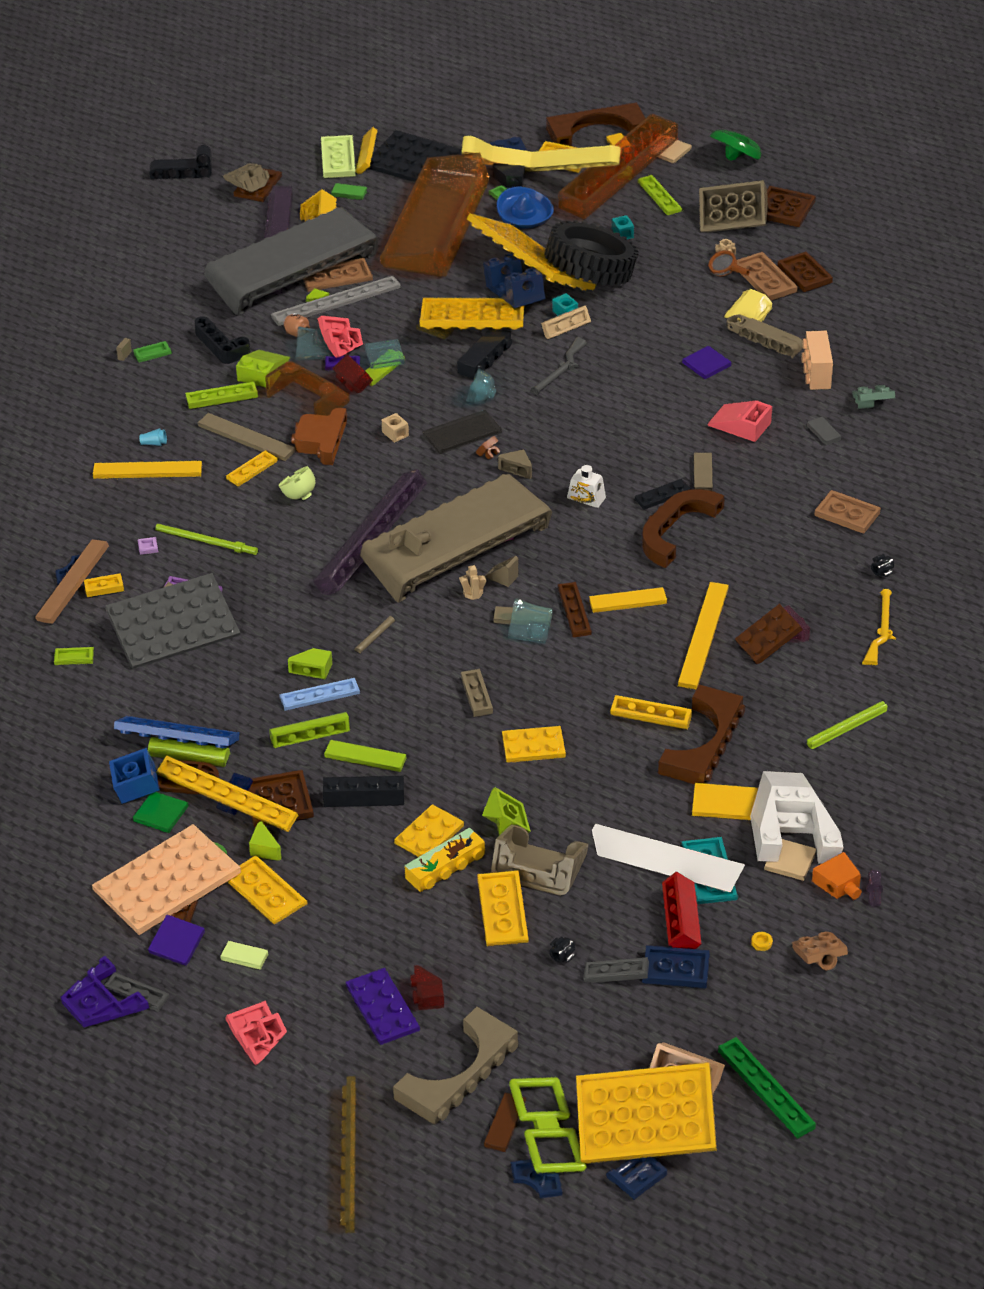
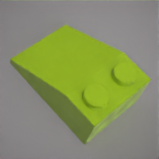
M262 350L246 354L236 365L237 381L245 383L254 382L255 385L269 388L290 357Z

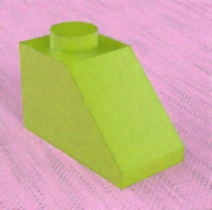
M312 648L288 658L289 673L326 679L332 666V651Z

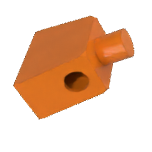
M844 852L813 868L812 882L836 899L848 894L855 900L862 893L861 889L858 888L860 887V872Z

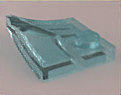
M298 326L295 360L325 359L326 356H332L324 341L321 330Z
M515 599L508 639L545 644L553 609Z

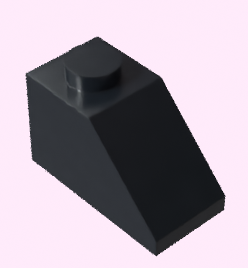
M493 164V178L508 188L523 187L525 166Z

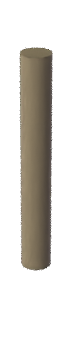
M389 616L354 650L358 653L365 650L395 622V619Z

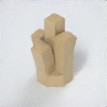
M475 565L468 566L466 575L459 577L463 587V594L471 600L479 599L483 594L486 578L485 576H477Z

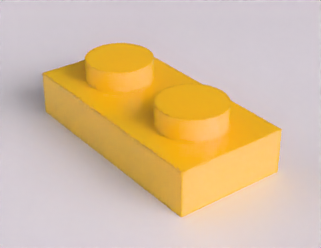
M121 573L84 580L87 597L124 591Z

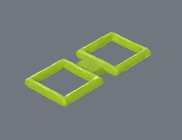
M559 1078L511 1079L509 1085L519 1119L521 1121H533L535 1129H527L524 1132L535 1172L584 1171L586 1163L581 1162L580 1144L575 1129L560 1128L558 1120L570 1118V1112ZM552 1086L560 1111L527 1112L519 1087ZM568 1137L576 1162L542 1164L535 1138Z

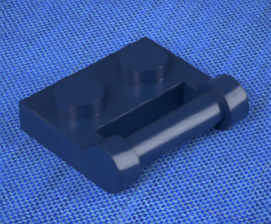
M653 1157L628 1159L616 1169H611L606 1173V1176L635 1200L667 1176V1169ZM639 1162L642 1163V1164H640L638 1167H636L634 1170H632L630 1173H628L626 1176H624V1177L622 1176V1175L625 1174L627 1171H629L631 1168H633L635 1165H637Z

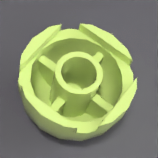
M308 466L295 471L294 475L291 477L287 476L279 483V487L286 497L295 500L300 498L305 500L312 495L311 491L315 487V476Z

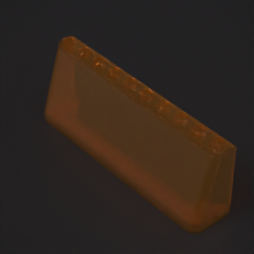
M480 152L427 158L380 256V263L384 268L437 277L447 276L470 225L467 217L469 213H475L489 181V175Z

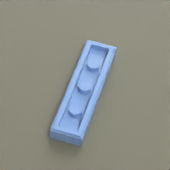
M355 678L280 694V700L286 711L360 694V690Z

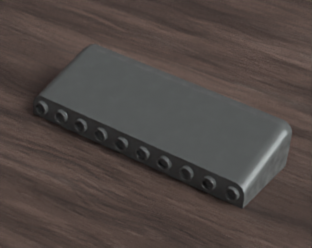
M335 208L328 213L321 214L314 219H309L300 225H295L286 231H281L272 237H267L258 243H253L246 248L239 249L232 254L209 262L206 265L204 276L236 316L244 313L243 309L247 305L249 307L252 306V302L255 299L358 254L368 258L376 256L379 239L346 210Z

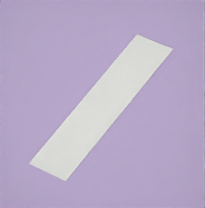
M595 824L592 829L598 856L670 876L677 871L695 883L731 892L745 864Z

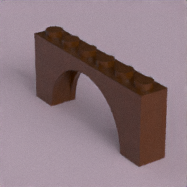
M637 102L546 117V129L553 143L571 147L572 136L578 130L591 125H614L625 129L632 137L648 134V122Z
M698 685L692 697V710L707 716L716 726L717 733L708 743L690 750H671L665 748L659 760L658 774L692 784H705L706 781H710L712 778L713 767L717 768L719 764V755H723L725 752L726 741L730 742L732 738V729H736L738 726V717L744 715L745 705H743V696Z

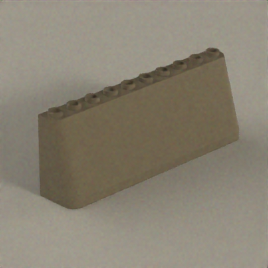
M503 474L498 479L492 482L488 481L482 487L474 488L463 496H457L453 501L443 503L438 508L429 510L418 518H412L404 525H398L393 530L387 533L384 532L373 540H367L362 545L360 556L391 596L399 603L406 599L404 595L409 590L411 593L415 591L416 585L531 528L534 531L538 529L540 532L547 529L552 510L513 476ZM404 528H408L414 534L428 530L431 534V541L423 543L421 554L416 555L404 545L389 550L390 534ZM400 535L394 539V544L400 540Z

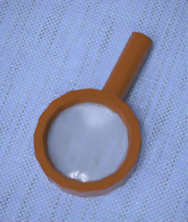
M719 251L709 260V268L717 276H726L733 271L746 276L750 274L749 269L737 265V259L731 251Z

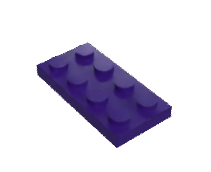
M385 968L346 981L347 989L380 1045L420 1031L419 1024Z

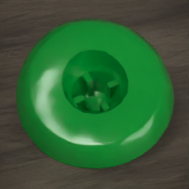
M715 130L710 135L711 138L726 144V158L730 161L737 159L742 153L755 159L761 158L759 145L743 134L727 130Z

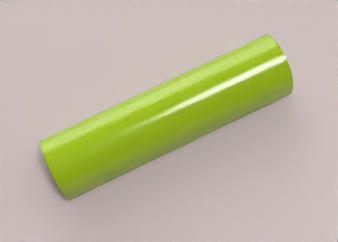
M347 712L272 728L269 729L273 747L278 748L350 731L349 716Z
M151 737L148 745V752L153 757L165 758L167 755L176 760L206 762L220 767H225L230 755L229 748H218L214 745H198L193 742H178L173 739L164 740L158 737Z

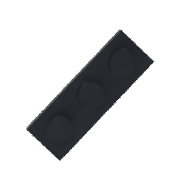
M682 479L638 494L635 496V501L646 510L666 502L670 497L679 492L691 490V488Z

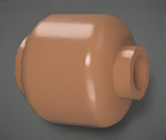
M297 313L287 316L284 321L285 331L294 337L300 338L310 330L309 320Z

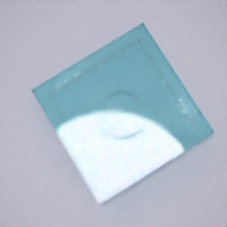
M398 339L364 344L371 369L405 364Z

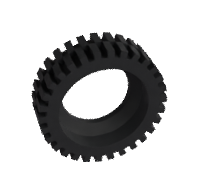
M566 220V222L560 221V223L557 222L552 226L544 255H546L545 258L548 259L549 263H553L552 266L555 268L559 267L561 272L566 271V274L569 276L574 275L576 279L582 278L585 282L589 280L593 284L599 282L601 285H606L607 283L610 286H614V284L620 285L629 282L639 252L636 245L632 244V241L627 240L625 236H620L617 232L613 233V230L609 228L606 230L603 226L597 227L593 223L589 225L583 221L581 223L573 221L572 223L570 220Z

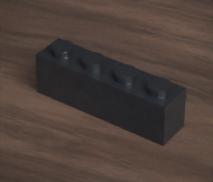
M491 327L457 361V373L474 380L478 376H482L488 366L491 367L497 357L500 358L506 348L509 349L511 347V331L503 328L493 329Z
M404 776L323 777L324 807L404 805Z

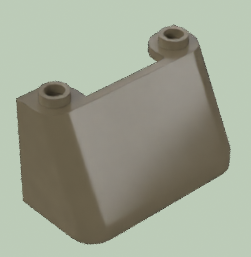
M512 824L496 838L491 867L492 873L519 870L521 886L556 895H564L571 889L588 850L587 843L578 841L568 845L566 854L529 845L528 832L524 828Z

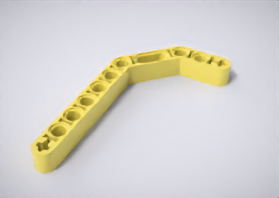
M464 136L461 153L485 165L525 166V171L538 172L619 165L621 148L618 146H598L529 152L492 146L476 137Z

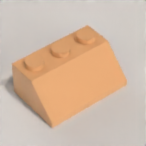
M657 1043L650 1068L710 1063L713 1094L720 1082L725 1065L667 1043Z

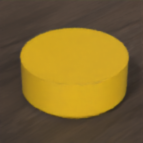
M757 932L751 938V945L756 950L766 951L772 947L773 939L766 932Z

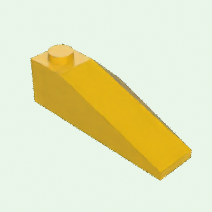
M321 189L300 205V220H305L306 222L309 219H314L321 214L332 211L336 208L337 198Z

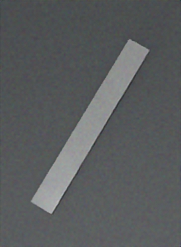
M390 276L272 313L271 317L278 326L284 325L286 317L293 313L309 317L400 288V283L394 276Z

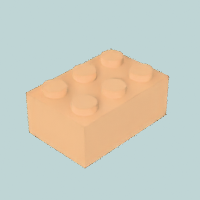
M806 331V338H803L802 341L803 349L805 350L801 355L802 363H804L803 370L804 373H807L805 375V382L809 384L810 390L831 389L833 360L827 331Z

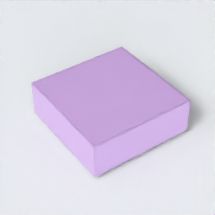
M156 537L138 539L140 555L158 552Z

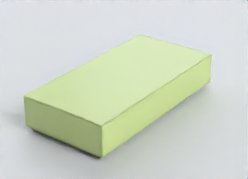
M228 941L221 954V960L261 970L268 956V950Z

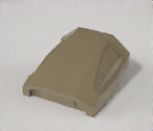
M248 163L230 173L224 174L223 177L227 182L253 192L266 185L269 174L267 170L262 169L261 165Z

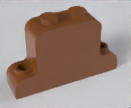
M335 408L328 416L302 415L300 421L296 423L295 433L292 434L291 442L295 444V450L299 453L317 454L322 464L333 465L347 423V409Z

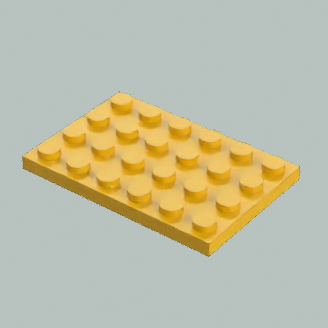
M423 298L420 327L425 329H433L434 327H441L442 329H450L451 327H458L459 329H467L468 327H475L476 329H485L486 327H492L493 329H502L503 327L519 329L523 327L524 305L514 308L502 298Z
M710 1063L576 1076L581 1162L593 1163L717 1151Z

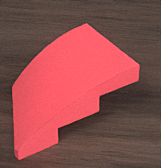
M320 316L317 318L324 341L336 358L363 345L360 329L350 328L348 318Z
M266 1001L228 1014L225 1018L234 1036L255 1065H258L287 1033L279 1014L272 1015Z

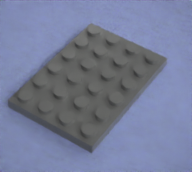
M213 573L115 602L105 607L132 669L240 636V631Z

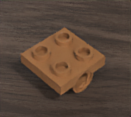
M821 932L818 936L801 937L798 941L792 942L794 951L807 964L816 962L824 970L833 969L836 966L837 957L848 954L847 946L832 932Z

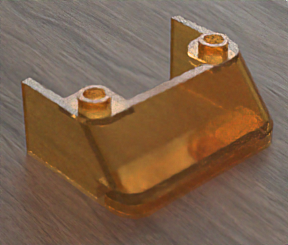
M292 361L282 364L265 376L268 398L292 382L322 397L314 402V415L328 416L333 409L343 408L350 402V395L346 391Z

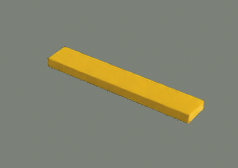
M202 461L94 463L93 479L201 476Z

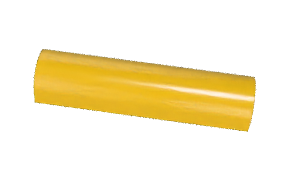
M615 695L610 713L613 716L688 730L692 709Z

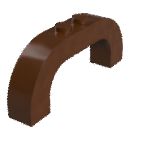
M692 489L679 492L670 497L648 518L643 527L642 547L645 555L655 564L667 568L676 558V545L664 541L661 536L686 513L700 512L715 518L724 509L725 496L710 490Z

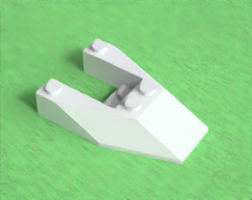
M763 771L750 816L758 861L778 862L783 845L780 832L813 834L815 848L817 849V859L820 864L841 854L843 850L841 833L804 774Z

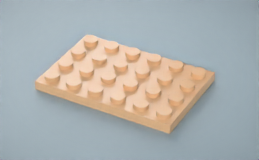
M192 824L94 883L92 888L138 935H141L162 922L166 914L171 916V914L180 911L181 908L198 900L240 874L241 869L239 865Z

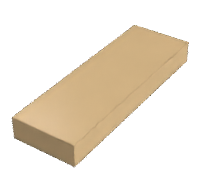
M581 306L544 321L541 325L545 337L550 339L591 322L587 307Z

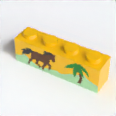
M468 828L404 865L405 879L419 892L431 889L438 881L446 880L455 871L465 869L474 860H480L485 854V841L471 828Z

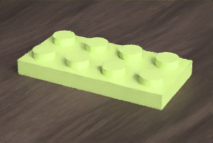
M353 135L321 137L323 177L356 176Z

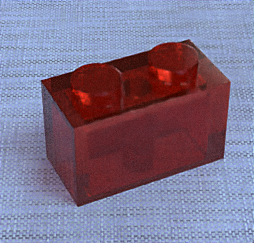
M348 354L332 368L337 373L335 377L341 383L345 381L344 386L350 392L354 390L357 394L361 393L373 381L369 374Z

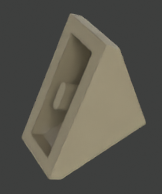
M524 450L498 456V469L528 479L532 478V464Z
M515 555L493 566L485 575V578L509 587L518 577V557Z

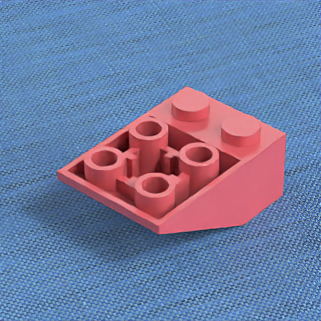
M759 401L724 404L710 420L708 426L756 442L771 424L772 406Z

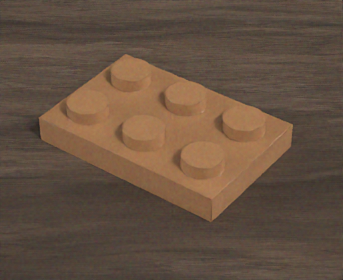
M831 490L816 508L815 516L864 534L880 514L881 508Z

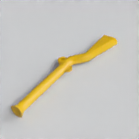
M883 589L880 592L882 595L881 628L877 630V633L881 636L871 642L862 662L863 665H878V646L885 643L888 639L896 640L893 636V631L889 630V606L892 594L889 589Z

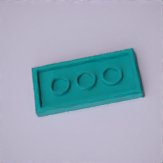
M722 837L681 841L683 848L728 860ZM694 882L697 905L738 900L735 885L731 892Z

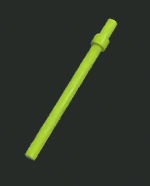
M156 524L155 527L156 531L233 549L237 553L245 552L253 555L258 553V548L247 546L243 542L237 541L235 543L162 524Z

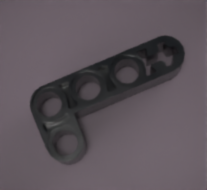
M200 145L196 151V159L153 160L150 163L149 176L151 179L210 178L212 174L211 149L206 145Z
M201 316L194 320L196 336L222 363L230 364L239 361L244 355L251 353L249 338L238 337L229 340L209 318Z

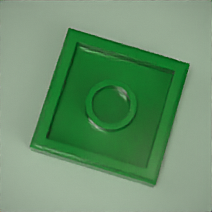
M158 792L151 793L133 816V821L169 833L188 808V802Z

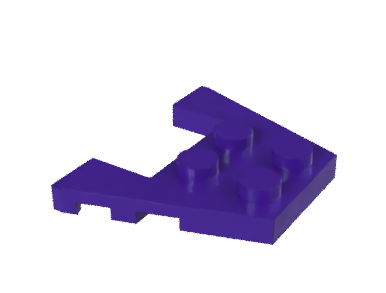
M106 956L99 960L100 963L95 968L91 967L87 971L88 975L82 981L78 980L60 997L62 1004L83 1027L149 1008L148 1001L138 991L118 1002L100 982L116 972L115 966Z

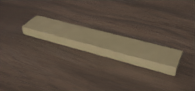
M210 413L206 414L198 422L199 427L261 452L267 451L283 461H286L295 452V447Z

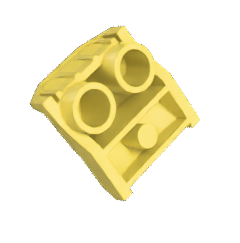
M753 289L746 290L727 311L725 318L741 314L762 322L772 309V302L763 293Z

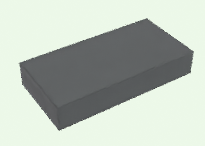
M823 417L807 422L810 430L825 445L841 440V435Z

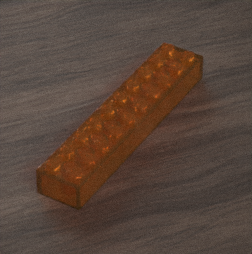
M650 114L614 145L621 148L619 165L585 169L558 192L559 209L586 219L678 140V124L655 114Z

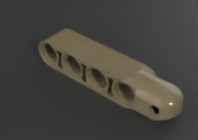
M741 314L733 315L727 319V328L730 331L739 334L741 337H746L752 342L763 344L762 346L777 350L776 352L783 355H789L793 358L803 349L802 340L799 337L756 319H750Z

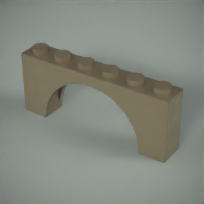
M476 1007L463 1019L464 1033L475 1042L479 1050L476 1060L466 1071L444 1080H425L407 1073L393 1086L394 1099L434 1125L439 1120H445L449 1111L454 1106L458 1107L463 1101V1097L468 1092L472 1093L476 1089L477 1083L481 1079H487L491 1069L495 1066H500L505 1056L509 1052L513 1053L518 1047V1031L479 1007Z

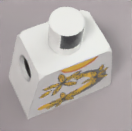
M582 466L571 479L567 498L598 508L606 498L603 477L593 473L591 466Z

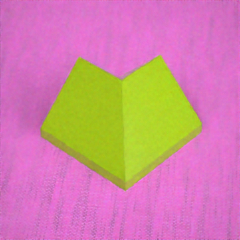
M494 787L482 816L496 823L499 835L511 824L520 826L530 833L523 803Z

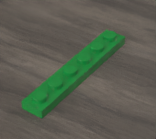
M737 1037L718 1046L720 1055L797 1139L815 1129L816 1123Z

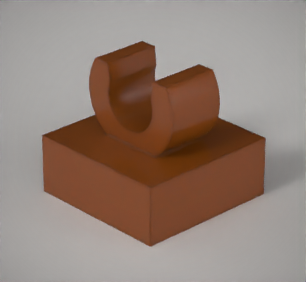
M493 436L477 449V455L482 456L485 454L488 459L494 457L491 452L498 455L500 450L495 446L498 442L496 437Z

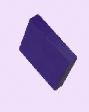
M710 346L682 359L683 364L704 379L731 366V361Z
M166 914L148 951L156 956L187 966L205 933V929Z

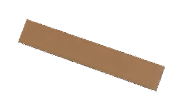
M93 539L90 541L36 615L37 621L54 623L109 547L107 541Z

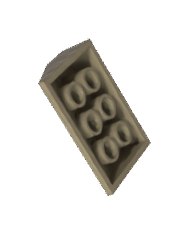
M764 180L699 188L700 232L766 225L768 201Z

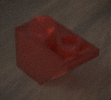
M414 965V974L410 975L411 987H416V990L412 991L413 1003H418L419 1010L444 1008L442 979L419 965Z

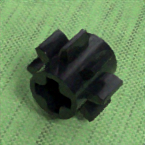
M883 553L872 558L874 563L871 564V570L876 576L887 577L893 573L891 569L894 568V561L890 556H885Z
M561 936L559 939L556 937L550 943L552 946L550 956L556 962H569L575 957L573 954L575 944L571 939Z

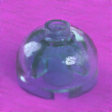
M478 368L466 399L467 402L477 405L486 403L489 398L493 399L497 390L494 388L495 382L493 377L486 371Z

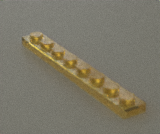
M347 1076L346 1086H342V1099H346V1103H342V1116H346V1121H342V1134H346V1138L341 1139L342 1152H346V1156H341V1169L345 1170V1174H341V1188H345V1193H341V1207H345V1211L340 1212L341 1225H345L346 1233H355L356 1078L355 1076Z

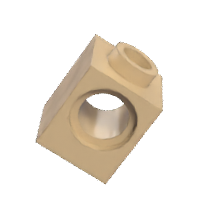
M395 413L382 419V432L395 443L409 436L408 423Z

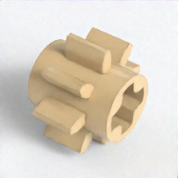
M723 239L720 241V245L716 244L715 252L728 250L736 255L735 243H732L731 240Z

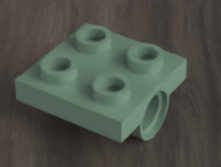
M876 385L875 389L858 387V390L852 391L855 403L858 404L857 409L873 408L874 400L895 398V391L885 387V385Z

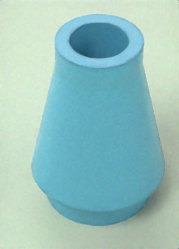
M160 428L140 434L139 436L141 445L162 446V444L167 443L166 432Z

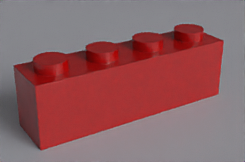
M676 871L662 882L668 944L673 948L697 949L702 943L695 884L692 880Z

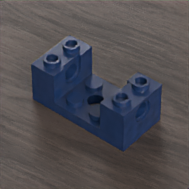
M513 253L505 254L504 257L491 258L489 261L483 262L486 286L514 308L545 299L542 273L534 268L527 269L525 273H522L521 259L513 256Z

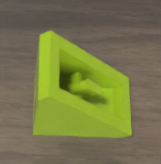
M262 821L258 822L249 842L250 856L256 855L260 858L281 860L280 845Z

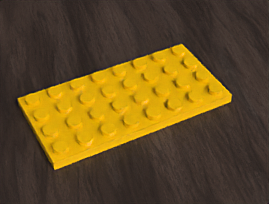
M469 213L467 220L472 223L471 226L479 230L481 229L482 234L492 237V241L502 244L503 249L513 252V256L523 259L524 264L534 267L542 275H545V279L553 283L556 281L561 285L567 284L573 288L577 286L584 291L595 289L596 284H593L592 281L588 280V282H585L582 278L576 279L574 275L569 276L566 274V271L561 272L559 267L555 268L552 266L553 263H549L548 259L545 258V248L513 225Z

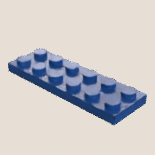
M131 716L120 718L114 723V729L120 730V733L123 734L138 732L139 736L150 737L152 734L158 735L159 739L169 740L172 737L177 738L178 742H189V740L196 741L198 745L212 743L218 748H227V746L238 741L240 733Z

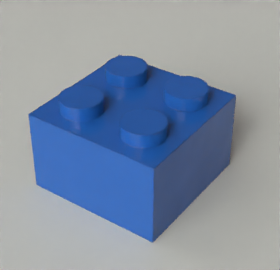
M147 748L109 761L113 788L122 804L159 791L155 764Z

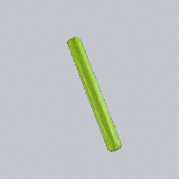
M881 701L808 738L806 744L809 748L814 749L887 712L888 706L884 701Z

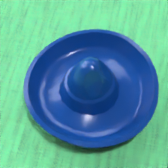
M526 187L509 188L502 192L497 200V211L501 220L519 229L535 228L544 224L550 219L554 211L551 201L546 196Z

